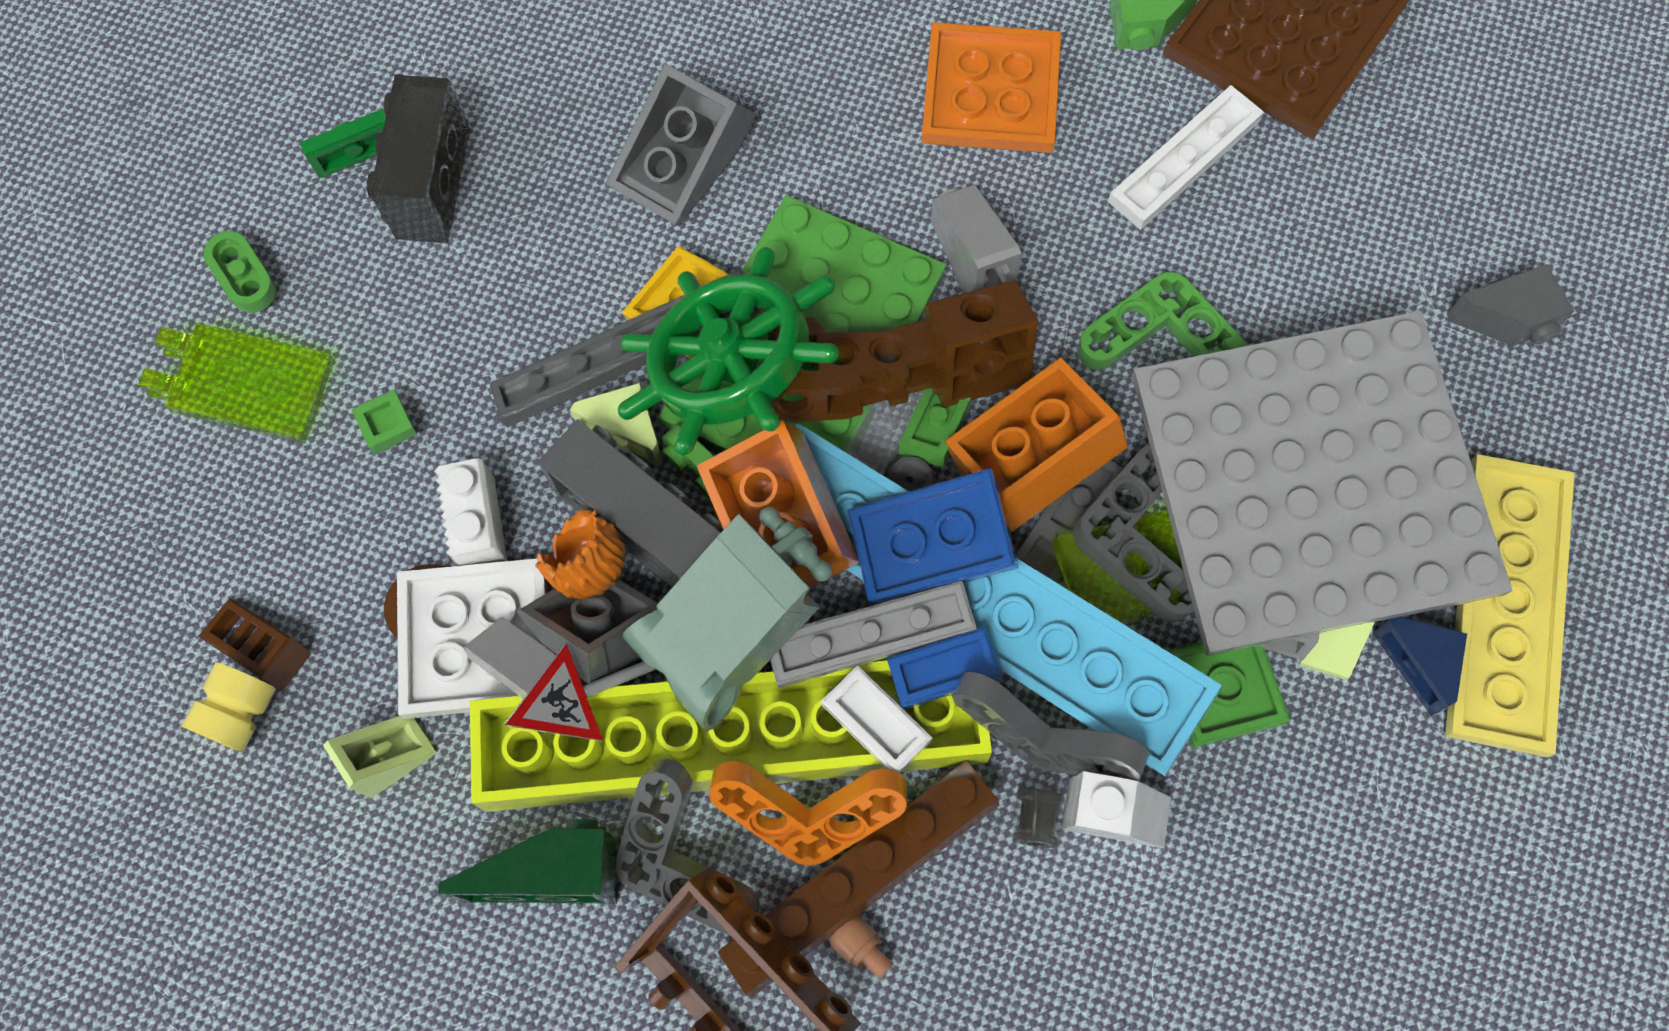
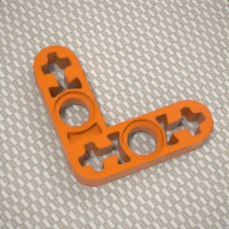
M726 761L719 764L713 770L709 798L719 810L792 861L802 865H817L827 861L901 816L907 806V782L902 774L895 770L886 768L874 769L813 807L808 808L752 766L739 761ZM763 810H774L783 813L784 816L771 818L763 816L760 812ZM837 814H850L858 819L845 822L839 821L833 816Z

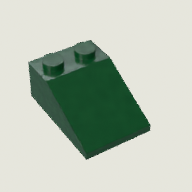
M566 820V828H550L439 882L438 894L462 903L617 904L618 878L614 865L620 841L607 832L605 827H598V821Z

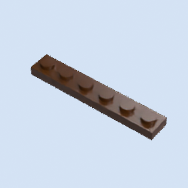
M964 761L908 804L901 816L868 835L764 916L771 921L776 934L792 951L804 957L830 938L841 926L861 914L1000 806L998 798L971 765ZM734 939L718 951L727 968L745 995L750 999L773 982Z

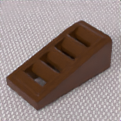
M232 598L226 601L198 636L267 684L275 687L278 691L283 690L310 656L309 650L295 639ZM240 617L243 618V622L239 625V627L235 630V632L230 636V638L225 643L223 639L234 627V625L237 623ZM255 628H257V630H256V631L253 633V635L249 638V636L252 634V632L255 630ZM271 638H272V641L268 644V646L264 649V651H263V652L260 654V656L256 659V657L259 655V653L263 650V648L267 645V643H268V642L271 640Z

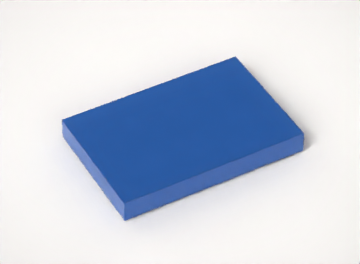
M991 468L847 510L869 606L962 581L966 583L1019 568L995 474Z

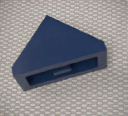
M1404 617L1391 618L1373 632V635L1430 716L1457 702L1467 633Z

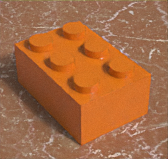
M1061 357L944 441L958 472L962 476L990 468L994 471L1010 532L1016 530L1128 448L1120 416Z
M781 420L779 427L775 431L767 432L763 430L697 465L723 530L740 514L772 547L776 544L773 540L774 532L769 527L764 526L759 519L761 510L770 506L778 510L780 517L785 522H793L798 528L805 527L813 535L811 542L817 547V556L822 561L829 563L832 568L830 577L859 563L858 555L802 430ZM795 562L790 565L809 587L820 583V581L813 578L811 571L806 566H798Z

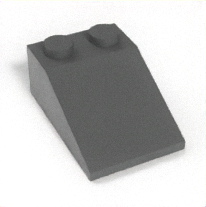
M664 64L605 184L679 226L736 155L756 114L671 66Z

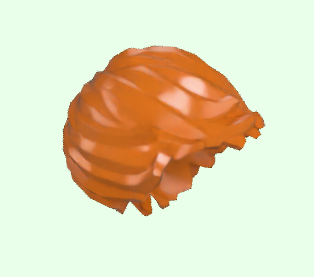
M582 509L571 519H566L561 532L556 533L553 538L555 558L551 554L543 556L542 553H539L537 555L538 562L535 563V567L558 592L563 593L567 598L587 599L595 595H602L610 587L615 586L617 578L620 577L621 572L624 570L623 559L626 549L621 541L620 534L614 528V524L607 523L603 518L597 517L598 513L595 510L592 512Z

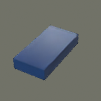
M986 627L887 658L903 710L955 694L965 672L979 673L995 681L1002 679Z

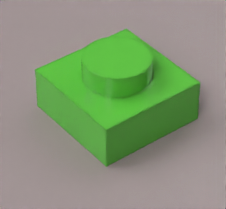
M395 390L351 409L363 437L374 455L417 435L400 396Z

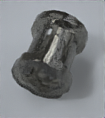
M1018 789L1017 799L1021 800L1019 829L1013 833L1012 842L1032 847L1057 848L1059 838L1054 836L1057 805L1063 803V795L1044 789Z

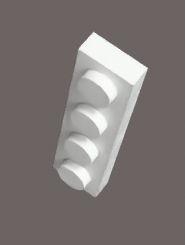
M1230 85L1110 193L1108 202L1141 230L1260 122L1264 112Z

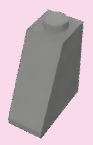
M975 185L963 189L952 188L933 199L931 223L963 294L1017 280L1022 252Z

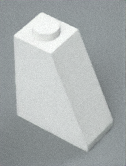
M1083 771L1068 781L1061 830L1164 848L1171 797L1139 781Z

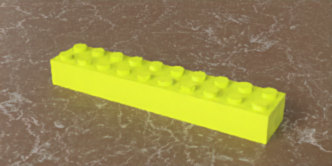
M876 661L860 665L859 667L902 708L888 661ZM855 667L782 688L777 686L773 671L757 673L749 682L742 685L741 693L729 714L719 725L709 731L704 730L676 699L668 682L612 687L587 698L603 741L504 726V723L523 700L520 696L470 701L471 799L473 805L485 812L634 798L637 785L648 768L655 761L666 758L677 761L689 772L692 779L691 792L710 790L713 770L719 764L726 761L744 762L775 784L861 776L871 770L885 767L821 705V701ZM954 694L905 709L904 711L932 737V741L903 771L959 766L964 761H967L970 765L988 763L992 754L990 733L954 702ZM664 781L660 795L669 794L667 791L668 784Z

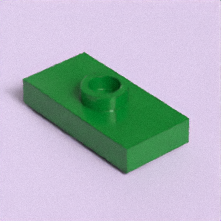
M383 108L351 122L341 123L334 129L300 142L304 155L319 178L328 176L401 145Z

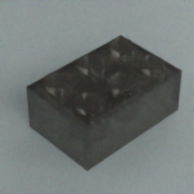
M395 75L391 93H386L384 98V114L386 118L383 132L379 131L376 136L375 150L377 161L375 170L370 171L368 174L367 193L369 198L373 199L381 213L382 220L387 223L396 240L448 243L470 127L448 78Z

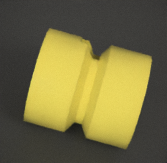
M215 662L202 686L207 697L205 700L194 701L181 727L243 753L256 729L251 721L253 715L264 713L276 688L244 672Z

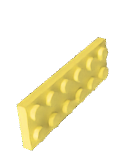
M1477 454L1471 460V464L1513 591L1504 596L1457 605L1455 631L1467 633L1458 699L1457 702L1448 707L1445 737L1549 757L1556 754L1575 472Z

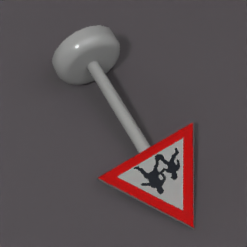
M564 644L504 723V726L603 741L587 698L656 669L648 667L642 661L582 686L568 646Z

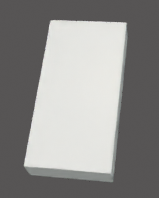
M858 665L821 701V705L886 769L901 773L932 741V737Z

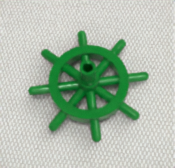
M763 247L757 252L748 274L719 278L701 286L693 273L689 271L682 272L678 276L677 282L685 296L665 314L654 333H627L621 339V346L625 351L647 353L646 370L651 384L621 402L617 410L618 415L624 420H631L662 400L672 413L684 419L674 441V448L681 455H687L692 452L704 424H723L754 414L763 430L767 432L775 431L780 425V418L770 402L789 386L799 372L803 362L834 363L839 358V349L836 345L832 343L809 342L808 325L802 311L834 291V279L831 276L823 275L791 295L781 284L767 278L775 261V253L768 247ZM754 307L768 309L749 321ZM732 310L729 318H720L718 316ZM703 326L699 337L692 336L697 329ZM780 326L778 340H758ZM679 355L694 356L676 368ZM758 359L764 360V362L757 368ZM704 374L696 392L682 389L683 386ZM722 381L733 383L728 387L719 389Z

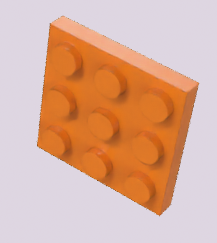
M932 22L921 144L1053 153L1056 131L1061 31Z

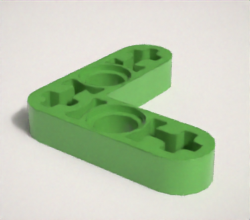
M1165 272L1152 279L1089 325L1082 333L1077 350L1081 362L1088 368L1104 370L1114 365L1164 327L1172 333L1193 357L1248 346V344L1184 276L1174 272ZM1162 291L1166 293L1175 291L1178 293L1176 301L1172 298L1164 301L1160 297ZM1181 309L1184 314L1181 318H1178L1177 315ZM1128 312H1138L1145 317L1147 326L1141 330L1129 329L1123 323L1122 316ZM1193 319L1204 320L1210 325L1212 334L1204 338L1196 337L1188 330L1187 323ZM1112 330L1114 331L1116 337L1109 342L1106 353L1102 349L1095 352L1090 349L1093 340L1100 344L1111 336ZM1218 338L1223 340L1220 347L1216 345L1212 351L1208 350L1216 343Z

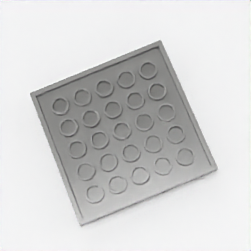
M1422 311L1154 364L1133 370L1132 379L1206 656L1504 596L1513 591Z

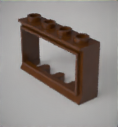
M712 866L685 883L614 966L620 974H623L642 961L660 981L649 994L651 1004L663 1010L677 1000L697 1021L688 1031H741L662 945L665 939L699 902L820 1031H855L862 1024L852 1014V1009L848 1002L841 995L832 992L814 974L810 962L803 955L792 951L776 934L771 921L763 914L755 912L738 894V889L733 881L724 874L718 873Z

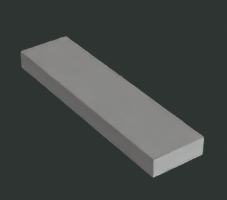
M959 581L803 625L770 660L777 686L782 688L853 668L857 665L860 666L977 630L963 582Z

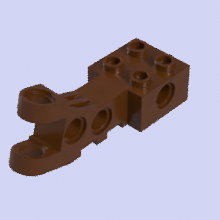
M1016 280L926 303L924 321L882 332H826L814 317L805 318L808 325L809 342L832 343L836 345L839 349V358L834 363L803 362V364H811V367H819V370L799 371L789 386L770 403L779 418L788 422L843 420L862 415L863 406L886 400L890 407L907 403L908 394L932 388L935 395L937 394L943 408L956 405L959 400L971 397V400L1015 389L1031 379L1038 319ZM780 326L768 333V340H778ZM788 394H802L805 396L798 401H788L782 398Z

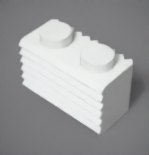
M475 458L438 466L435 473L438 476L436 481L440 485L437 489L441 494L439 500L442 502L440 508L444 512L441 517L445 523L442 526L447 530L444 533L448 539L445 543L449 548L447 554L457 566L507 561L494 475L487 468L483 459Z

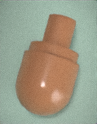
M860 916L841 926L828 938L832 948L849 965L853 964L858 969L864 964L879 980L894 965L878 949L882 943L877 937L878 933Z

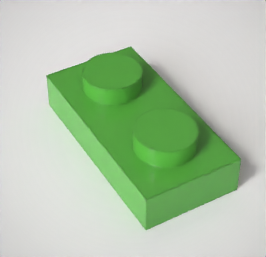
M932 388L924 390L899 442V454L915 456L927 463L944 468L950 455L944 441L961 430L974 400H971V397L959 400L956 405L943 408Z

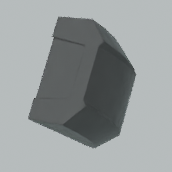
M617 579L615 586L610 587L604 594L595 595L587 599L567 598L563 593L553 589L519 609L517 613L539 641L554 654H557L562 646L567 644L579 677L585 682L591 683L643 661L622 636L624 631L634 622L656 611L658 603Z

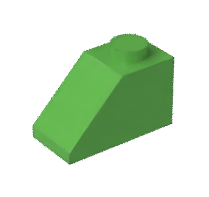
M1111 0L1110 13L1116 50H1144L1149 47H1159L1191 12L1197 0Z

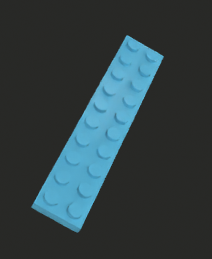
M796 423L795 427L804 433L857 553L847 510L909 491L804 426ZM1017 559L1019 567L1017 569L963 583L976 628L986 627L1000 670L1094 731L1118 733L1140 742L1149 750L1150 755L1146 764L1163 776L1167 775L1223 686L1019 559ZM860 563L846 569L863 580Z

